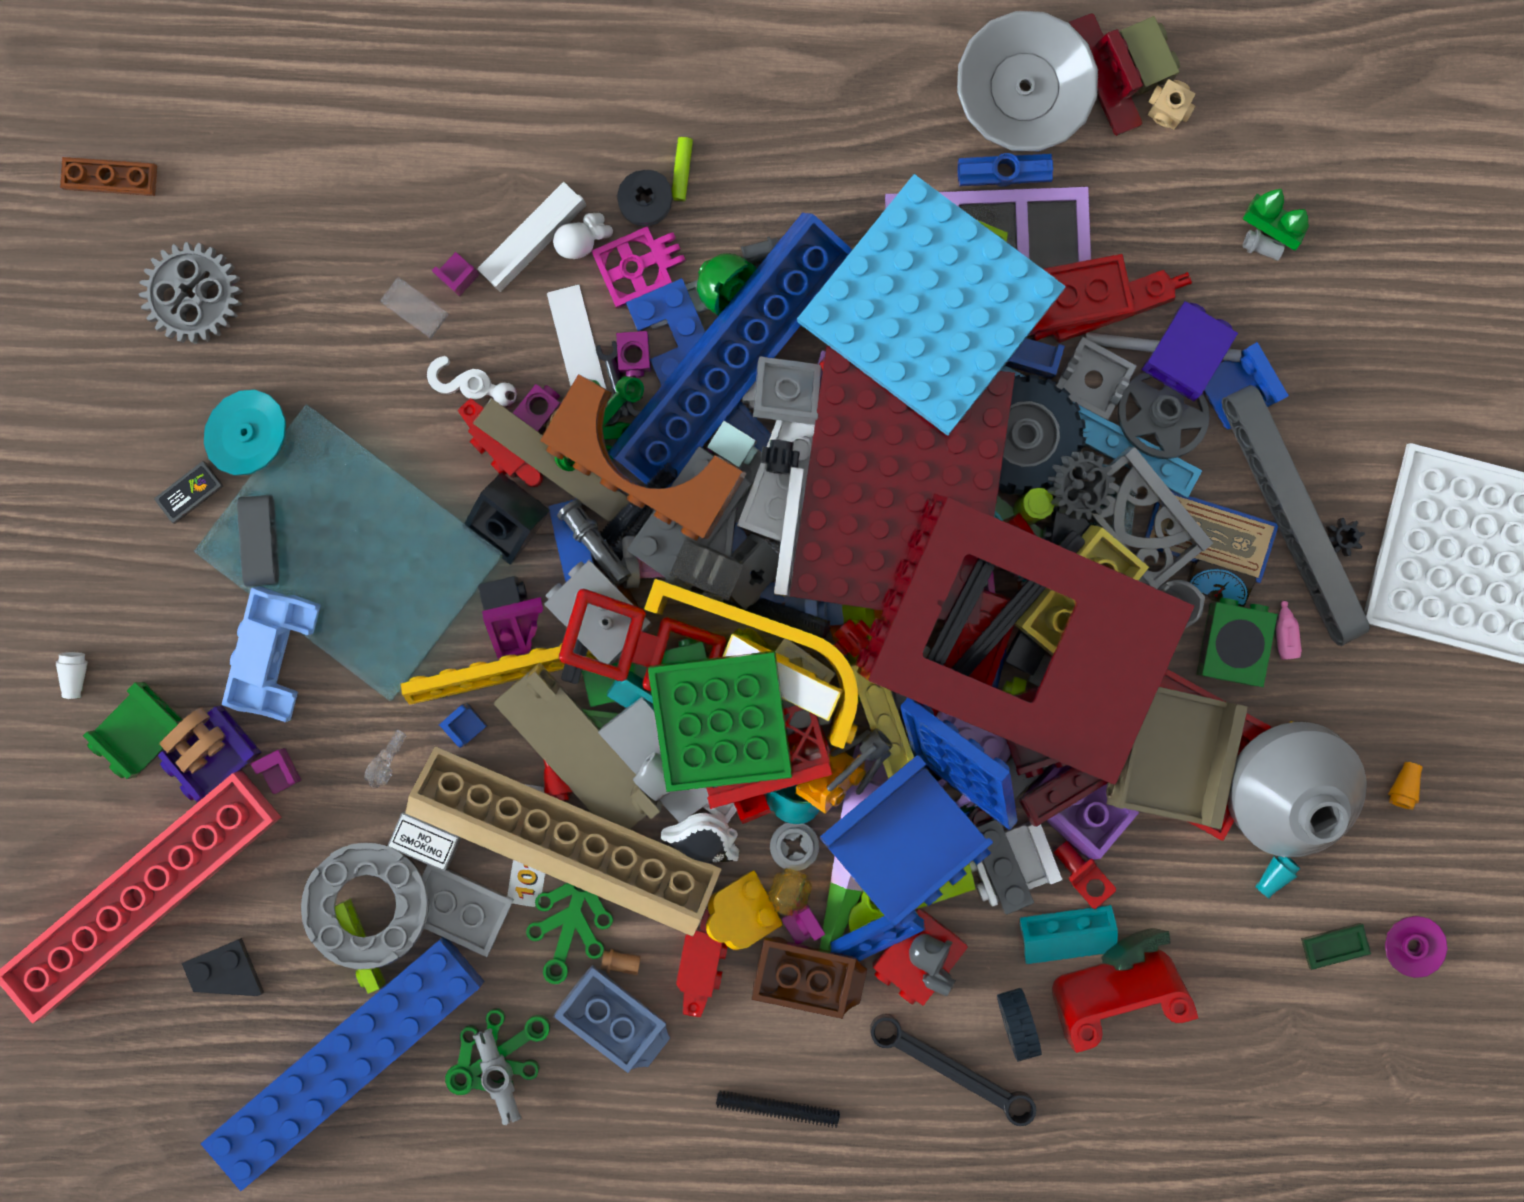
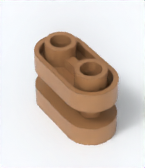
M202 707L183 719L160 742V745L167 754L177 749L182 755L176 761V765L183 773L190 770L194 774L207 764L205 759L207 755L211 757L225 746L222 741L226 738V735L217 726L209 731L204 725L210 719V716ZM196 734L199 740L193 746H190L187 740Z

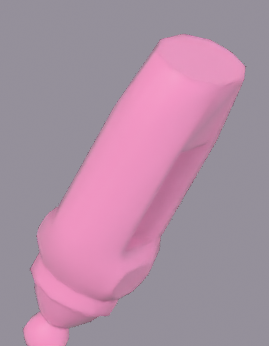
M1287 601L1281 602L1282 609L1279 612L1275 625L1278 654L1281 660L1300 658L1302 652L1299 623L1287 607Z

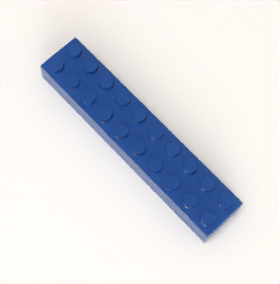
M801 213L608 451V454L646 485L647 482L650 483L649 480H652L654 475H657L659 470H662L661 468L664 465H667L666 463H670L672 468L677 470L678 477L699 446L703 447L754 384L759 356L776 357L801 326L797 322L799 315L838 269L852 249L814 214Z
M444 937L440 938L209 1135L201 1145L236 1187L242 1191L477 991L485 981L450 940Z

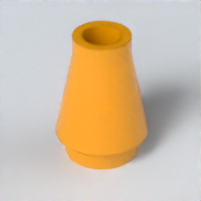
M1404 762L1403 768L1388 792V795H1390L1389 803L1404 809H1414L1415 804L1419 803L1422 766L1412 762Z

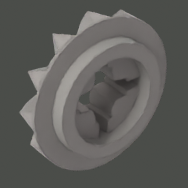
M784 823L772 835L770 852L774 861L783 869L800 871L809 867L816 860L819 853V840L816 833L807 824ZM800 834L803 835L800 846L806 854L795 851L789 857H786L789 846L783 839L794 841Z

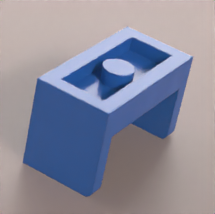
M1026 338L1005 366L1052 379L1057 374L1065 346L1058 344L1055 347Z

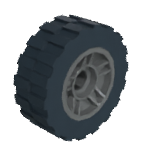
M1022 988L997 994L1004 1026L1017 1062L1042 1055L1035 1023Z

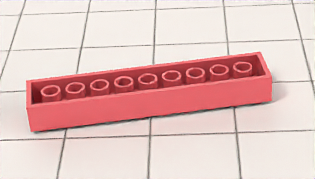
M243 771L232 773L0 969V986L32 1024L46 1017L282 817Z

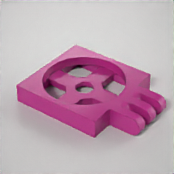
M647 226L591 251L617 309L626 305V302L672 283L667 270L686 261L684 255L673 259L670 256L681 250L679 244H674L670 247L665 245L676 239L674 232L653 240ZM628 242L644 244L651 249V252L640 257L634 255ZM617 248L622 259L620 265L607 271V259L610 253ZM629 262L637 263L638 269L635 273H629L626 270V265ZM658 264L659 272L654 284L647 286L642 276L644 269ZM622 278L630 279L636 292L631 294L622 293L615 289L612 283Z

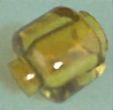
M787 868L784 869V872L775 874L768 900L776 905V912L792 917L794 911H800L807 906L812 890V884L807 880L808 875Z

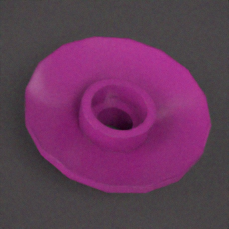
M1421 916L1405 917L1396 922L1387 933L1385 942L1386 957L1392 967L1402 975L1413 978L1426 977L1437 971L1445 961L1448 950L1446 936L1440 926L1431 919ZM1411 940H1416L1417 947L1414 950H1409L1408 948Z

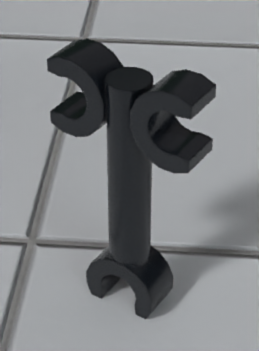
M616 341L612 342L613 353L610 355H604L601 346H596L597 356L605 362L613 395L616 393L617 382L622 378L617 363ZM626 401L606 425H614L620 418H626L631 415L637 417L642 410H635L633 408L634 402Z

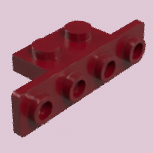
M1093 13L1069 21L1068 23L1085 39L1091 49L1098 68L1097 97L1114 135L1118 136L1140 127L1142 120L1131 96L1143 86L1141 74L1138 68L1134 66L1128 53L1127 42L1121 37L1119 30L1116 29L1103 35Z

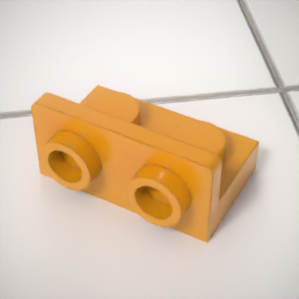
M845 752L835 757L828 754L835 774L798 784L796 786V793L826 814L832 806L837 807L843 801L847 790L852 785L857 786L863 780L866 774L865 761L832 791L827 790V786L861 754L855 759Z

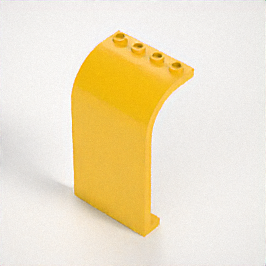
M654 580L644 610L662 615L669 597L810 647L823 655L835 670L840 689L843 690L827 739L831 745L844 749L845 743L852 744L858 727L853 723L857 711L858 689L851 666L836 647L813 634L666 582Z

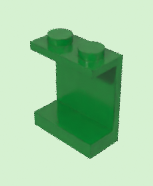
M135 682L127 690L130 695L95 730L87 731L83 735L89 742L87 744L88 748L99 757L103 755L111 763L109 768L120 778L131 779L137 777L163 750L160 742L183 720L145 682Z

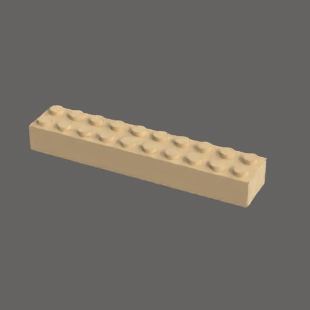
M434 747L408 798L405 814L690 936H694L721 872V868L694 860L672 847L438 747Z

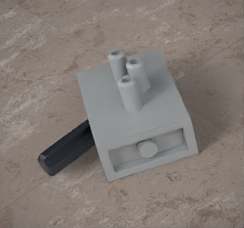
M590 560L585 564L581 561L568 573L571 578L563 586L560 583L555 585L546 594L548 600L544 603L566 627L568 626L575 599L580 589H587L633 605ZM588 604L573 653L586 657L589 650L600 662L612 665L621 655L631 618ZM646 617L641 629L642 632H646L653 625ZM564 664L561 679L565 682L578 684L583 669Z

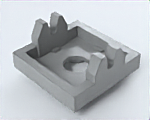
M1082 337L1055 386L1061 390L1065 388L1071 394L1068 397L1074 403L1077 402L1078 405L1108 420L1115 406L1121 400L1124 390L1128 387L1130 378L1137 366ZM1090 371H1097L1102 376V384L1096 389L1089 388L1085 384V375Z

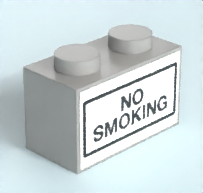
M406 810L403 811L387 847L442 871L447 870L462 838L405 814Z

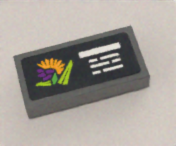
M202 461L156 496L154 500L169 520L176 524L224 486L207 463Z

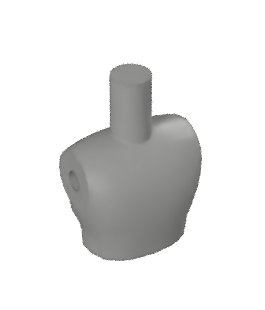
M653 752L644 760L633 781L650 798L658 801L662 796L670 792H666L661 755Z

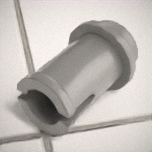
M1258 229L1255 231L1249 230L1243 242V248H1246L1248 253L1251 254L1254 251L1276 261L1280 259L1285 249L1283 243L1261 234V231Z

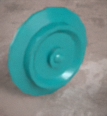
M257 390L238 391L224 398L212 410L205 425L204 447L208 459L219 470L234 476L251 475L265 468L278 455L285 440L286 419L281 406L269 394Z

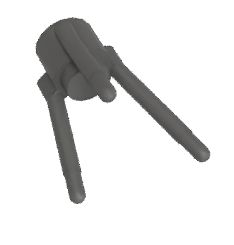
M877 728L872 732L867 729L860 736L854 738L852 744L845 743L844 749L838 747L831 751L830 755L835 757L862 743L859 747L862 754L827 786V790L832 791L866 759L871 762L876 759L856 790V794L860 795L882 763L891 755L889 750L893 745L888 737Z

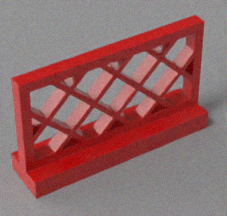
M796 705L784 709V715L790 714L786 721V729L788 727L803 736L796 751L790 750L792 765L796 758L804 762L792 766V778L724 785L716 788L707 787V799L710 809L835 774L818 716L809 712L812 722L807 731L803 732L791 725L790 722L796 712L804 709ZM812 728H814L816 738L809 735ZM806 739L818 744L822 758L809 761L799 755Z

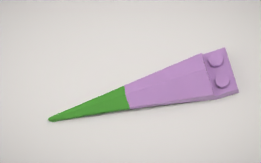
M862 743L855 746L852 755L854 759L859 754H862L859 749ZM868 759L865 760L866 774L868 773L876 759H874L872 762ZM883 763L860 795L856 794V790L861 782L857 786L852 785L847 790L846 796L843 799L841 818L888 780ZM834 857L823 926L825 935L822 936L820 949L831 951L832 941L842 937L848 924L850 911L857 904L863 891L836 857Z

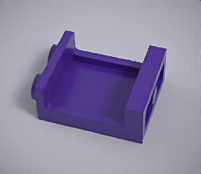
M1184 301L1141 370L1194 402L1202 395L1238 332L1234 331L1228 322L1222 319H1214L1206 314L1205 309L1200 305Z
M223 705L215 706L207 713L210 719L204 725L209 731L218 726L226 735V738L222 741L225 746L211 757L207 755L205 757L207 764L194 774L190 770L183 773L176 765V761L182 756L177 749L169 754L165 750L158 754L162 760L160 765L163 770L171 777L175 776L182 784L180 789L183 794L190 800L195 799L196 802L203 799L232 773L242 770L262 753ZM194 734L187 740V743L193 746L199 738Z

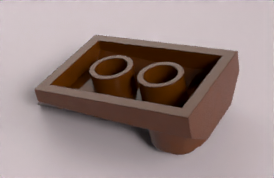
M764 937L751 1000L843 1019L844 1014L848 1010L860 1004L868 969L862 966L857 958L787 942L781 937Z

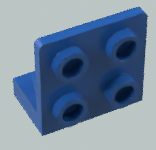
M1258 342L1241 351L1240 362L1223 361L1220 363L1204 390L1206 397L1227 430L1231 429V426L1222 408V399L1248 385H1253L1259 390L1267 407L1289 396Z

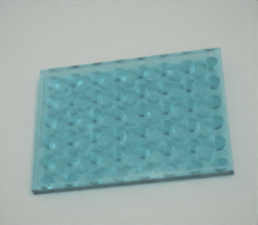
M307 404L286 430L285 440L278 455L265 468L252 474L194 550L197 555L250 594L251 588L258 586L246 587L243 583L237 511L238 498L243 496L272 495L276 513L280 578L277 585H264L262 587L286 596L296 595L321 604L314 633L311 635L301 634L389 701L394 700L401 691L400 683H405L410 679L477 591L478 585L483 583L504 555L503 552Z

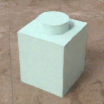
M723 421L708 445L709 449L740 468L744 463L749 466L758 452V449L754 447L757 443L756 440L726 421Z

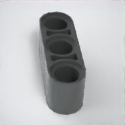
M273 496L239 497L237 511L243 583L246 587L277 585L279 583L280 571Z

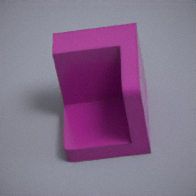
M456 252L440 269L436 266L432 269V272L459 297L480 275L476 268L466 262Z
M286 748L278 749L251 763L256 775L263 774L273 794H277L302 781Z

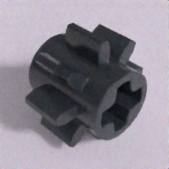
M770 440V447H762L760 462L767 464V472L790 475L791 467L798 468L800 453L799 451H793V442Z
M1340 518L1337 520L1338 527L1333 525L1326 527L1330 532L1328 537L1336 553L1342 549V553L1346 557L1351 556L1350 548L1362 549L1359 540L1360 537L1365 535V532H1359L1356 528L1358 521H1352L1346 525L1345 519ZM1340 532H1347L1345 537L1349 540L1348 542L1341 543L1343 537L1340 535Z

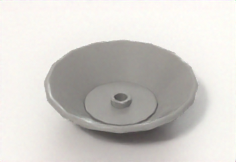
M1014 11L990 20L969 40L958 64L957 94L967 119L987 140L1011 151H1042L1066 142L1086 123L1097 99L1098 68L1089 44L1068 22L1045 12ZM1023 82L1028 83L1030 90H1021L1020 84Z

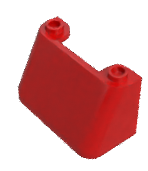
M1158 949L1061 975L1054 981L1052 986V994L1064 1037L1076 1053L1092 1049L1101 1042L1103 1036L1101 1019L1160 1003L1164 1015L1174 1023H1185L1199 1019L1195 1004L1171 957Z

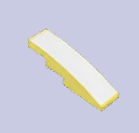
M733 633L723 657L772 650ZM776 653L782 698L829 721L843 690L816 678L817 674L789 662V658Z

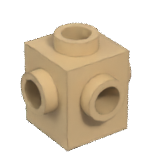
M1168 79L1163 87L1157 85L1148 102L1153 105L1147 116L1153 118L1157 124L1174 130L1181 120L1187 122L1195 108V105L1191 102L1196 93L1190 91V87L1186 83Z

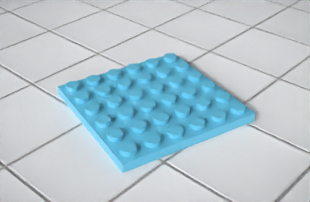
M914 174L799 315L797 322L949 436L1054 304L1066 286Z

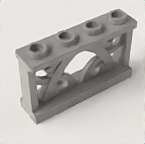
M1129 446L1109 464L1112 469L1107 473L1108 476H1112L1126 463L1130 467L1120 486L1113 482L1109 483V488L1117 492L1116 497L1107 495L1106 498L1110 502L1109 506L1101 509L1102 513L1100 515L1092 513L1091 519L1096 523L1095 526L1104 528L1126 548V545L1140 548L1136 556L1143 562L1145 557L1149 555L1154 558V563L1156 564L1159 558L1157 549H1163L1165 553L1163 568L1156 572H1151L1147 569L1139 579L1140 582L1158 589L1160 585L1200 552L1210 547L1213 542L1135 447ZM1141 486L1147 490V495L1144 499H1137L1129 494L1131 490L1138 494L1137 489ZM1127 501L1139 506H1148L1156 502L1160 503L1162 507L1154 518L1156 538L1137 537L1125 532L1124 516ZM1112 516L1113 529L1103 517ZM1166 518L1171 519L1173 522L1171 529L1164 528L1168 536H1164L1161 529V522ZM1190 540L1192 545L1173 560L1170 547Z

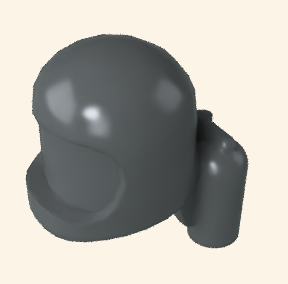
M921 934L913 940L909 948V959L914 966L927 972V974L923 975L922 979L927 988L948 997L956 980L951 978V975L943 969L953 942L947 940L944 943L930 936V934Z

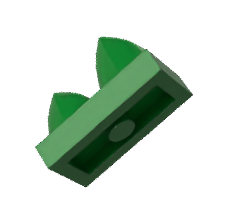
M1282 189L1272 190L1263 195L1256 194L1242 219L1295 251L1302 243L1309 228L1306 209H1297L1290 212L1284 210Z

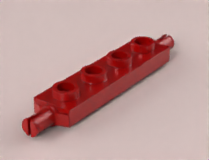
M1161 270L1129 282L1135 307L1134 315L1174 301L1176 289L1192 284L1189 273L1186 272L1170 278L1165 270ZM1132 316L1032 334V336H1034L1035 341L1052 335L1058 343Z

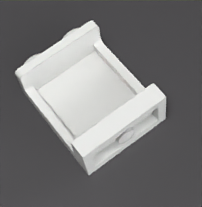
M1029 821L1004 831L1029 890L1048 882L1054 884L1062 880L1041 824L1035 827ZM972 861L970 863L971 871H977L981 880L976 885L982 901L988 900L992 907L998 905L999 899L983 861L978 865Z

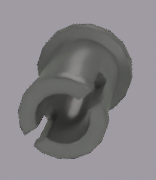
M769 236L766 241L741 246L744 259L750 263L764 260L778 243L777 237L771 239Z

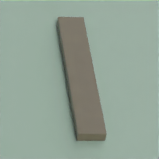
M490 398L473 422L475 426L576 499H579L608 522L612 521L614 516L619 514V511L621 512V509H624L623 507H626V504L630 502L620 491L614 492L600 484L599 482L602 478L593 472L587 476L576 469L573 471L560 469L556 465L554 456L546 451L548 445L540 441L543 435L492 398Z

